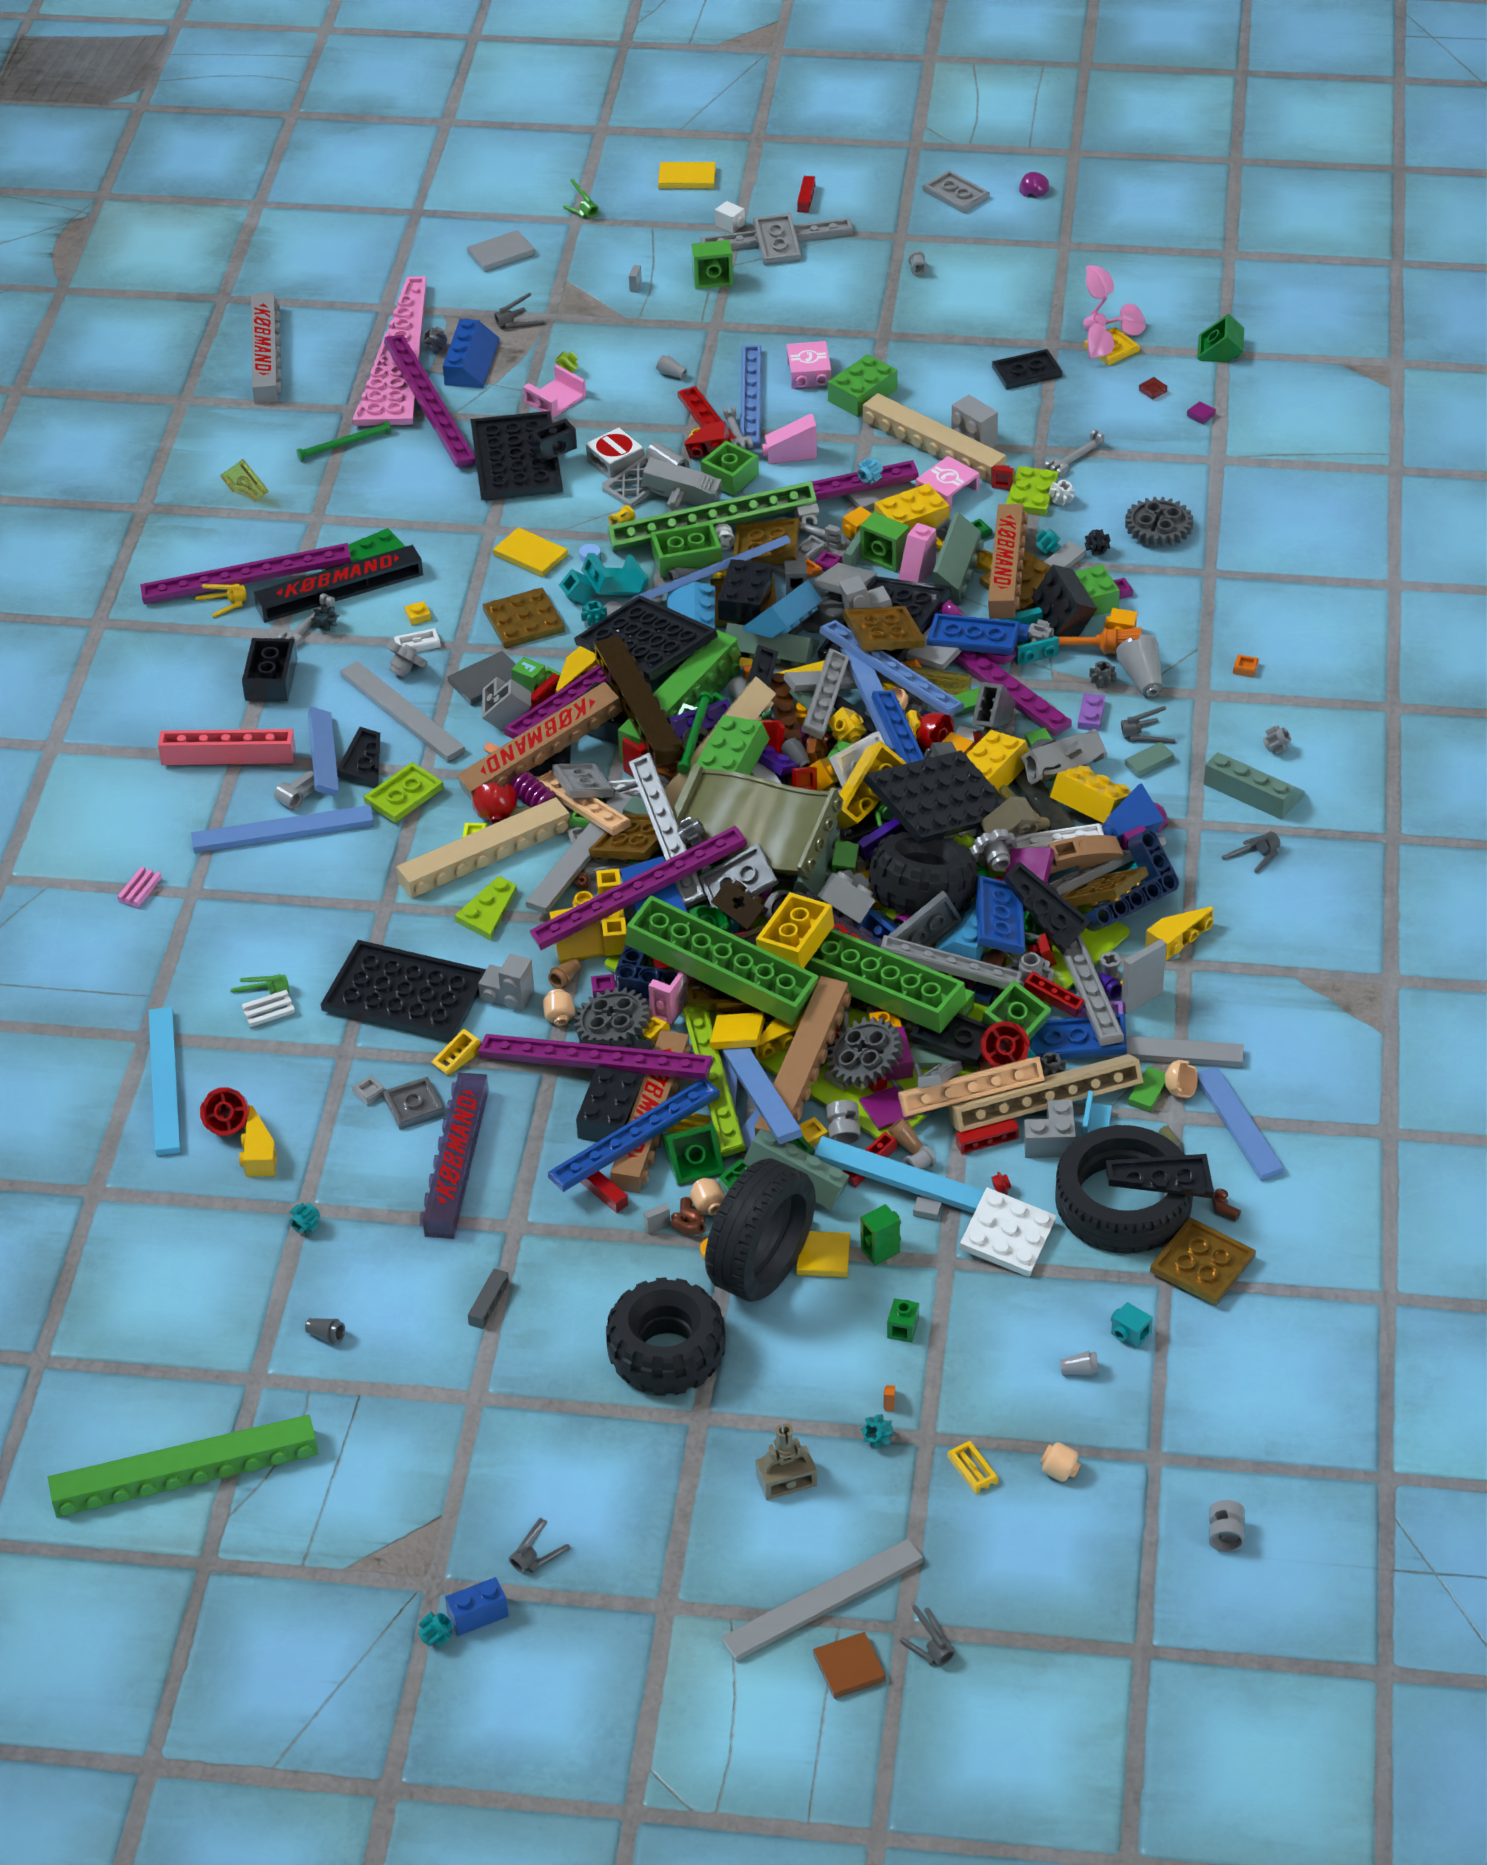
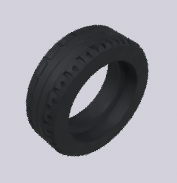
M1107 1126L1084 1134L1068 1146L1057 1166L1055 1203L1062 1222L1076 1237L1085 1243L1114 1253L1144 1252L1169 1242L1189 1219L1193 1196L1167 1193L1162 1200L1150 1207L1139 1210H1117L1103 1206L1091 1199L1084 1192L1081 1185L1093 1174L1105 1170L1106 1160L1185 1155L1184 1152L1167 1137L1153 1130L1138 1126Z
M768 1158L753 1163L736 1179L716 1213L706 1245L705 1268L713 1285L746 1301H757L769 1296L784 1281L804 1247L814 1217L816 1203L815 1188L806 1173L775 1159Z

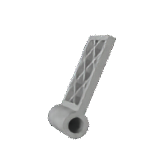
M654 442L647 447L644 456L616 477H610L602 483V490L622 504L633 508L653 493L648 487L640 488L643 478H640V474H643L645 469L640 467L648 462L650 457L689 468V461L663 444ZM629 475H637L635 479H626ZM637 484V488L625 489L626 485ZM614 486H623L620 490L612 489ZM637 494L632 500L625 497V495Z

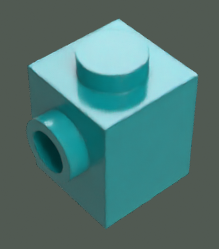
M573 569L569 571L559 584L566 597L573 603L579 602L586 605L596 592L586 576Z
M1129 1302L1121 1309H1116L1111 1316V1334L1119 1341H1124L1135 1349L1152 1333L1153 1317Z

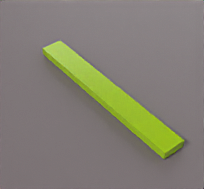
M695 1007L684 1008L682 1010L694 1054L712 1056L713 1065L707 1080L720 1091V1097L708 1104L722 1157L745 1151V1143L719 1049L711 1050L710 1047L713 1027L708 1010Z

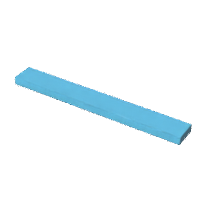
M172 1007L148 1009L156 1156L181 1153Z
M824 1136L821 1137L814 1156L829 1165L971 1213H975L985 1192L984 1190Z

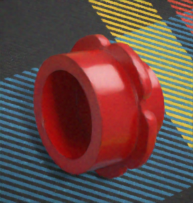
M997 1172V1175L991 1177L995 1191L1008 1195V1189L1011 1188L1010 1181L1006 1174L1001 1175L1000 1172Z

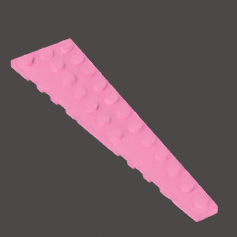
M426 276L407 277L401 295L397 301V308L393 312V319L389 322L388 332L384 335L374 366L370 372V379L367 380L366 390L362 393L361 403L358 404L352 419L353 426H380L386 421L390 425L406 426L414 424L416 398L386 348L384 339L387 336L404 335L418 361L420 360L427 285Z

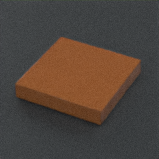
M865 1632L813 1649V1655L833 1698L886 1681V1675Z

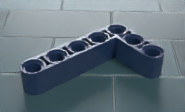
M1152 830L1140 832L1132 836L1128 841V848L1138 868L1144 866L1147 868L1149 875L1144 878L1145 882L1131 889V892L1121 895L1120 900L1112 903L1106 902L1088 911L1084 916L1091 921L1086 927L1089 931L1095 932L1178 889V877L1157 835Z
M625 945L615 971L616 987H618L619 992L627 988L628 993L635 990L636 994L641 993L643 998L649 999L648 985L653 979L670 985L678 973L646 967L650 956Z

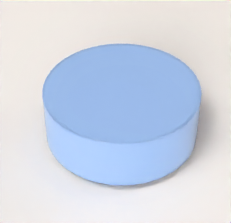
M586 544L579 549L580 559L583 562L586 559L587 553H595L600 559V548L597 545Z

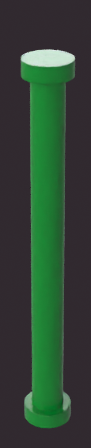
M386 421L383 422V425L307 449H297V456L302 461L305 460V457L382 433L389 434L391 433V427L389 422Z
M706 691L700 693V703L681 762L677 765V771L681 774H688L690 772V762L708 704L713 699L712 694Z

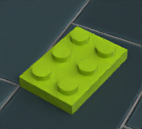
M1018 466L1006 504H1023L1024 512L1046 516L1051 502V497L1048 496L1052 482L1057 483L1059 472Z
M411 762L363 796L364 803L371 805V808L396 823L441 791L444 785L443 781Z

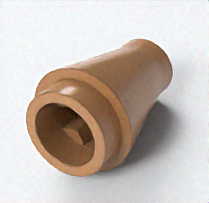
M572 958L563 964L553 967L548 975L550 984L557 989L567 987L575 974L581 969L579 961Z
M903 1118L896 1121L888 1129V1132L896 1139L897 1143L912 1155L916 1154L923 1146L909 1121L905 1122Z

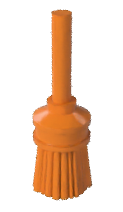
M1142 627L1122 630L1104 628L1101 634H1096V637H1058L1059 645L1096 646V648L1102 650L1104 655H1116V650L1122 642L1131 637L1133 640L1140 638L1139 635H1142Z

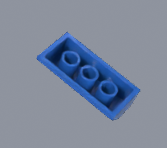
M459 319L443 363L445 385L484 388L500 338L479 320Z

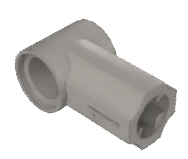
M311 770L306 772L290 784L286 782L279 784L275 789L274 798L291 810L298 809L303 803L304 797L315 790L313 772Z

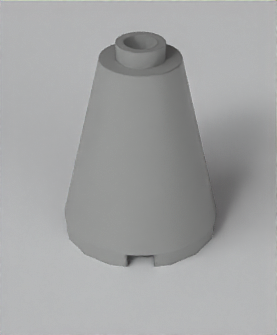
M1142 634L1139 635V639L1135 640L1132 637L1128 638L1118 646L1116 650L1117 660L1142 695L1148 697L1156 696L1162 689L1159 644L1152 635Z

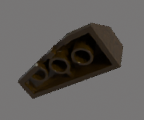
M702 981L688 984V1006L722 1014L763 1012ZM764 1012L765 1022H772L776 1018Z

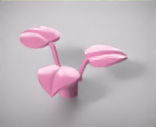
M1089 265L1086 266L1088 292L1095 299L1103 298L1097 307L1091 311V316L1086 317L1083 322L1084 328L1088 331L1089 359L1106 356L1113 351L1114 339L1112 334L1106 331V324L1121 321V330L1129 336H1136L1145 330L1146 321L1141 310L1136 305L1130 303L1122 306L1120 310L1121 317L1106 320L1104 314L1097 313L1107 300V294L1113 292L1114 284L1112 277L1106 270L1098 266Z

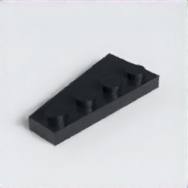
M1020 861L1003 878L1004 882L1061 954L1090 924L1091 921Z
M1207 1154L1106 1160L1105 1167L1109 1186L1214 1199V1189Z

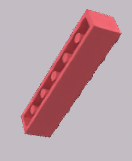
M293 729L160 731L158 749L161 765L294 764L296 745Z

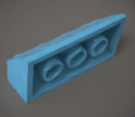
M807 580L742 627L744 632L773 638L778 634L782 637L817 611L816 605L823 600Z
M692 582L668 592V608L715 629V586Z
M975 898L967 905L963 912L959 913L963 920L938 941L934 949L981 961L989 947L977 944Z

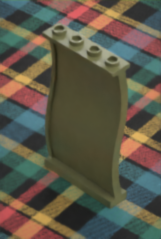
M693 764L673 808V813L679 828H681V821L689 816L692 821L698 818L706 831V834L702 835L704 839L702 842L736 825L746 838L747 846L721 858L723 860H729L759 843L774 873L800 875L809 880L812 872L816 869L818 858L825 848L826 840L829 833L833 830L834 821L838 812L842 809L844 800L835 788H831L830 791L802 789L752 775L725 770L704 769L701 765ZM691 842L686 844L687 849L693 847Z

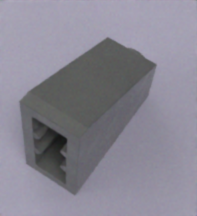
M806 560L784 561L786 595L807 581Z
M981 682L971 724L996 728L1011 723L1016 701L1003 685Z

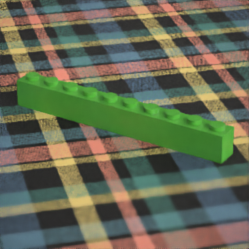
M812 481L610 525L607 532L613 552L651 543V532L712 522L714 527L723 523L734 525L796 511L797 507L816 504L817 500Z
M310 1414L59 1473L47 1476L55 1515L60 1517L89 1509H97L114 1503H123L127 1500L143 1496L147 1497L164 1491L177 1490L189 1485L202 1484L210 1480L227 1478L235 1474L256 1471L273 1465H281L298 1459H307L319 1454Z

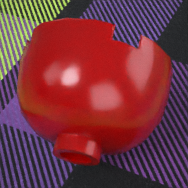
M940 712L925 714L919 719L921 724L916 731V741L923 753L928 748L930 749L932 743L942 742L950 732L954 733L952 717Z
M498 783L481 785L475 788V794L472 793L473 809L478 817L491 824L507 819L517 806V791L509 784H505V787H498Z
M1006 1021L995 1023L984 1032L981 1038V1054L983 1059L992 1067L1025 1060L1028 1056L1030 1040L1026 1031L1016 1023Z
M220 1087L210 1091L200 1106V1118L203 1125L219 1136H232L240 1132L246 1126L250 1112L247 1099L239 1091L229 1087Z

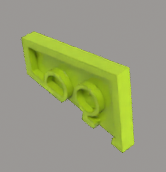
M501 876L496 877L455 914V922L491 941L496 926L499 927L502 921L501 917L504 911L508 910L517 893V885Z

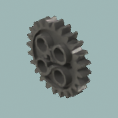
M1153 497L1152 501L1145 498L1144 503L1138 500L1137 505L1132 504L1131 509L1127 510L1125 528L1128 534H1132V539L1138 538L1139 543L1146 541V545L1153 543L1154 547L1158 544L1165 547L1166 543L1173 546L1174 541L1181 543V539L1186 540L1187 535H1191L1193 515H1191V510H1186V505L1180 506V501L1173 503L1172 498L1168 501H1165L1164 497L1161 500Z
M615 987L613 992L606 989L603 995L597 992V998L595 999L588 997L589 1003H582L583 1009H577L578 1016L574 1017V1027L579 1040H637L636 1035L643 1036V1029H648V1022L651 1021L650 1007L647 999H643L641 993L636 994L635 990L628 993L627 988H624L619 992L618 987Z
M864 1017L861 1024H858L855 1020L851 1028L846 1025V1032L838 1031L837 1034L840 1038L834 1039V1046L828 1047L830 1054L827 1055V1060L829 1061L827 1066L831 1070L830 1072L835 1079L837 1078L840 1084L845 1083L847 1087L853 1084L856 1089L859 1088L861 1083L867 1088L870 1081L876 1085L877 1078L879 1077L885 1080V1073L892 1074L893 1070L891 1067L899 1066L896 1059L903 1057L900 1051L904 1049L901 1043L903 1039L897 1028L893 1027L890 1021L885 1022L883 1018L877 1022L875 1017H872L870 1022H867Z

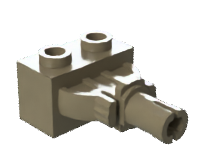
M1011 796L982 820L981 825L985 833H991L995 829H1007L1008 833H1013L1017 837L1018 835L1035 833L1037 831H1046L1050 827V821L1047 817H1040L1038 813L1033 812L1025 797Z
M786 1423L783 1424V1432L781 1425L776 1427L775 1449L772 1444L769 1445V1452L764 1457L756 1459V1476L766 1500L817 1486V1469L806 1445L801 1446L799 1440L792 1437L793 1428Z

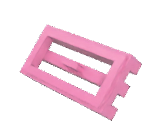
M140 867L117 896L118 902L139 908L162 879L161 873L156 872L154 874L153 870L149 869L146 871L144 867Z

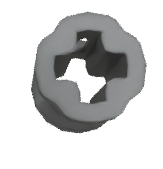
M921 251L912 252L908 259L911 265V272L915 276L926 274L928 265L925 262V255Z
M1115 952L1103 953L1100 956L1102 968L1099 972L1119 979L1120 971L1118 967L1121 964L1119 954Z
M925 1145L916 1154L904 1157L903 1163L924 1169L927 1166H934L936 1158L932 1150Z

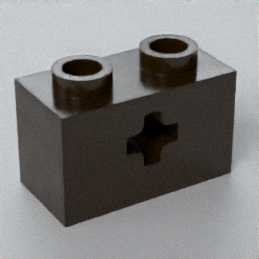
M726 880L711 903L746 929H755L769 910L764 906L766 901L755 893L753 896L746 893L747 887L738 880H735L734 883ZM739 900L745 904L744 908L740 907L737 903Z

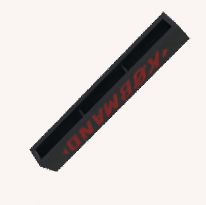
M409 545L254 592L256 609L263 622L266 623L321 606L320 596L322 593L328 595V597L335 598L336 602L423 576L422 559L415 547Z

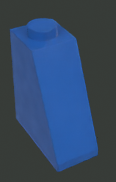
M1138 784L1107 817L1102 830L1104 835L1116 836L1118 842H1120L1123 833L1144 825L1146 830H1152L1156 833L1164 819L1143 784Z

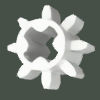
M1060 480L1058 483L1052 482L1048 496L1051 497L1052 502L1056 505L1064 506L1066 502H1072L1075 489H1072V484L1066 480Z

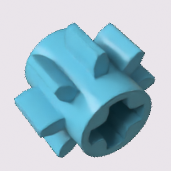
M868 457L858 464L860 469L857 471V474L864 483L869 482L873 484L882 478L880 473L883 471V467L877 459L871 460Z

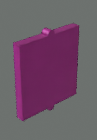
M896 1086L882 1091L877 1090L874 1094L859 1099V1103L878 1131L892 1126L901 1118L906 1121L915 1117V1114L903 1116L898 1096L899 1090Z

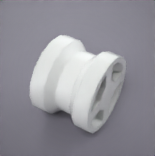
M724 523L716 525L714 529L722 550L730 549L735 544L732 528Z

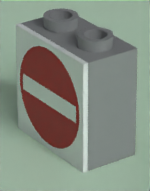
M620 428L586 443L587 461L608 479L616 477L644 456L643 447Z

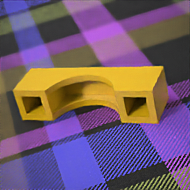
M619 869L596 871L598 895L621 884ZM623 909L601 920L605 956L620 955L625 948L626 922Z

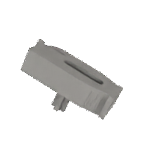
M651 457L643 471L644 478L640 487L648 486L652 492L668 497L669 500L666 506L670 507L672 511L678 510L681 501L700 506L720 500L722 479L714 478L701 471Z
M1092 729L1087 733L1076 734L1032 749L1021 756V759L1025 764L1028 782L1032 785L1038 781L1054 778L1058 772L1069 768L1072 769L1079 765L1086 766L1092 761L1095 763L1107 757V751L1098 730Z

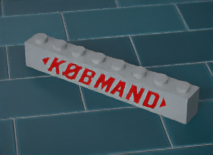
M274 292L251 294L252 390L254 403L278 402V393H282L279 299L275 300Z

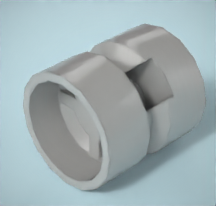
M839 1100L826 1106L827 1120L830 1123L828 1126L829 1138L845 1144L858 1141L861 1138L860 1123L857 1121L859 1119L858 1104L851 1100Z
M1220 1500L1213 1503L1209 1509L1210 1545L1214 1549L1224 1552L1239 1550L1245 1543L1244 1507L1232 1500Z

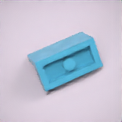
M1089 1090L1082 1136L1093 1130L1110 1126L1112 1105L1093 1103V1091Z

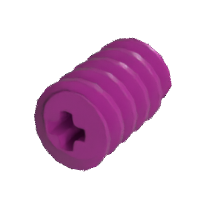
M530 772L516 776L509 784L516 789L517 798L531 808L555 797L557 798L554 791H551L539 779L533 777Z

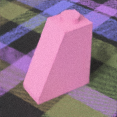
M808 414L765 435V444H762V454L767 456L768 464L817 459L816 423L813 414Z
M917 523L907 535L898 579L924 583L932 574L936 564V529Z

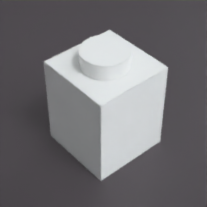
M726 201L715 209V225L734 233L745 225L744 208Z

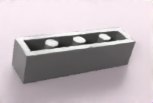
M495 1268L492 1270L468 1313V1323L470 1326L484 1329L509 1284L508 1272Z

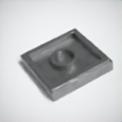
M428 1076L382 1091L383 1098L399 1130L445 1115L444 1107Z

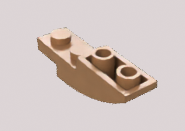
M1088 835L1049 843V847L1055 851L1050 874L1074 866H1078L1079 870L1124 857L1116 836Z

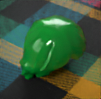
M702 905L694 907L689 911V914L726 932L730 931L731 921L718 907L708 908Z

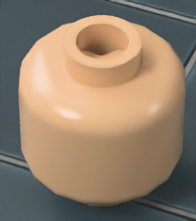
M554 989L549 991L544 997L542 1004L544 1015L548 1022L554 1023L556 1026H564L575 1016L574 1002L570 993L565 992L563 989Z
M708 1178L696 1181L690 1192V1199L696 1210L706 1216L716 1215L726 1196L720 1184L716 1180Z
M1059 1442L1053 1446L1049 1444L1039 1462L1043 1465L1042 1471L1060 1482H1065L1069 1476L1074 1478L1081 1466L1077 1462L1078 1452Z

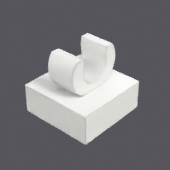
M818 504L797 507L794 512L795 518H799L805 524L806 520L810 519L813 526H816L818 522L816 516L819 513Z

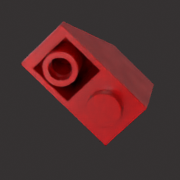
M726 422L705 424L684 442L689 458L708 456L725 441L730 442V433Z

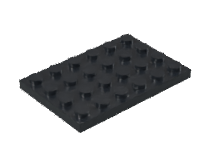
M551 411L470 419L481 500L563 492L558 456L541 462L531 450L530 432L552 424Z
M874 576L866 587L867 591L884 586L891 598L892 607L905 606L921 633L925 631L933 620L935 613L939 612L942 605L951 595V588L947 586ZM842 618L839 623L850 629L844 618ZM827 638L817 651L818 657L825 659L829 649L841 653V647ZM904 648L891 651L885 649L882 651L902 662L910 649Z
M639 595L576 636L574 640L577 646L595 653L594 642L619 635L623 643H627L630 655L635 657L638 670L642 669L644 678L652 681L659 678L662 673L670 668L675 667L685 658L692 656L694 652L703 646L710 644L712 640L718 637L716 629Z
M962 750L870 772L863 779L918 844L982 827V820L1006 801Z
M357 940L321 1002V1011L452 1041L457 1036L479 995L478 983L487 969Z

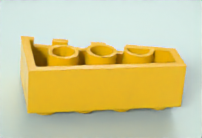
M882 741L865 749L839 793L844 801L836 819L838 820L837 825L842 830L858 824L880 801L863 781L865 775L870 772L907 764Z

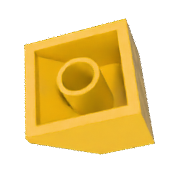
M573 908L549 912L550 920ZM600 921L555 943L560 964L572 958L584 960L605 956Z

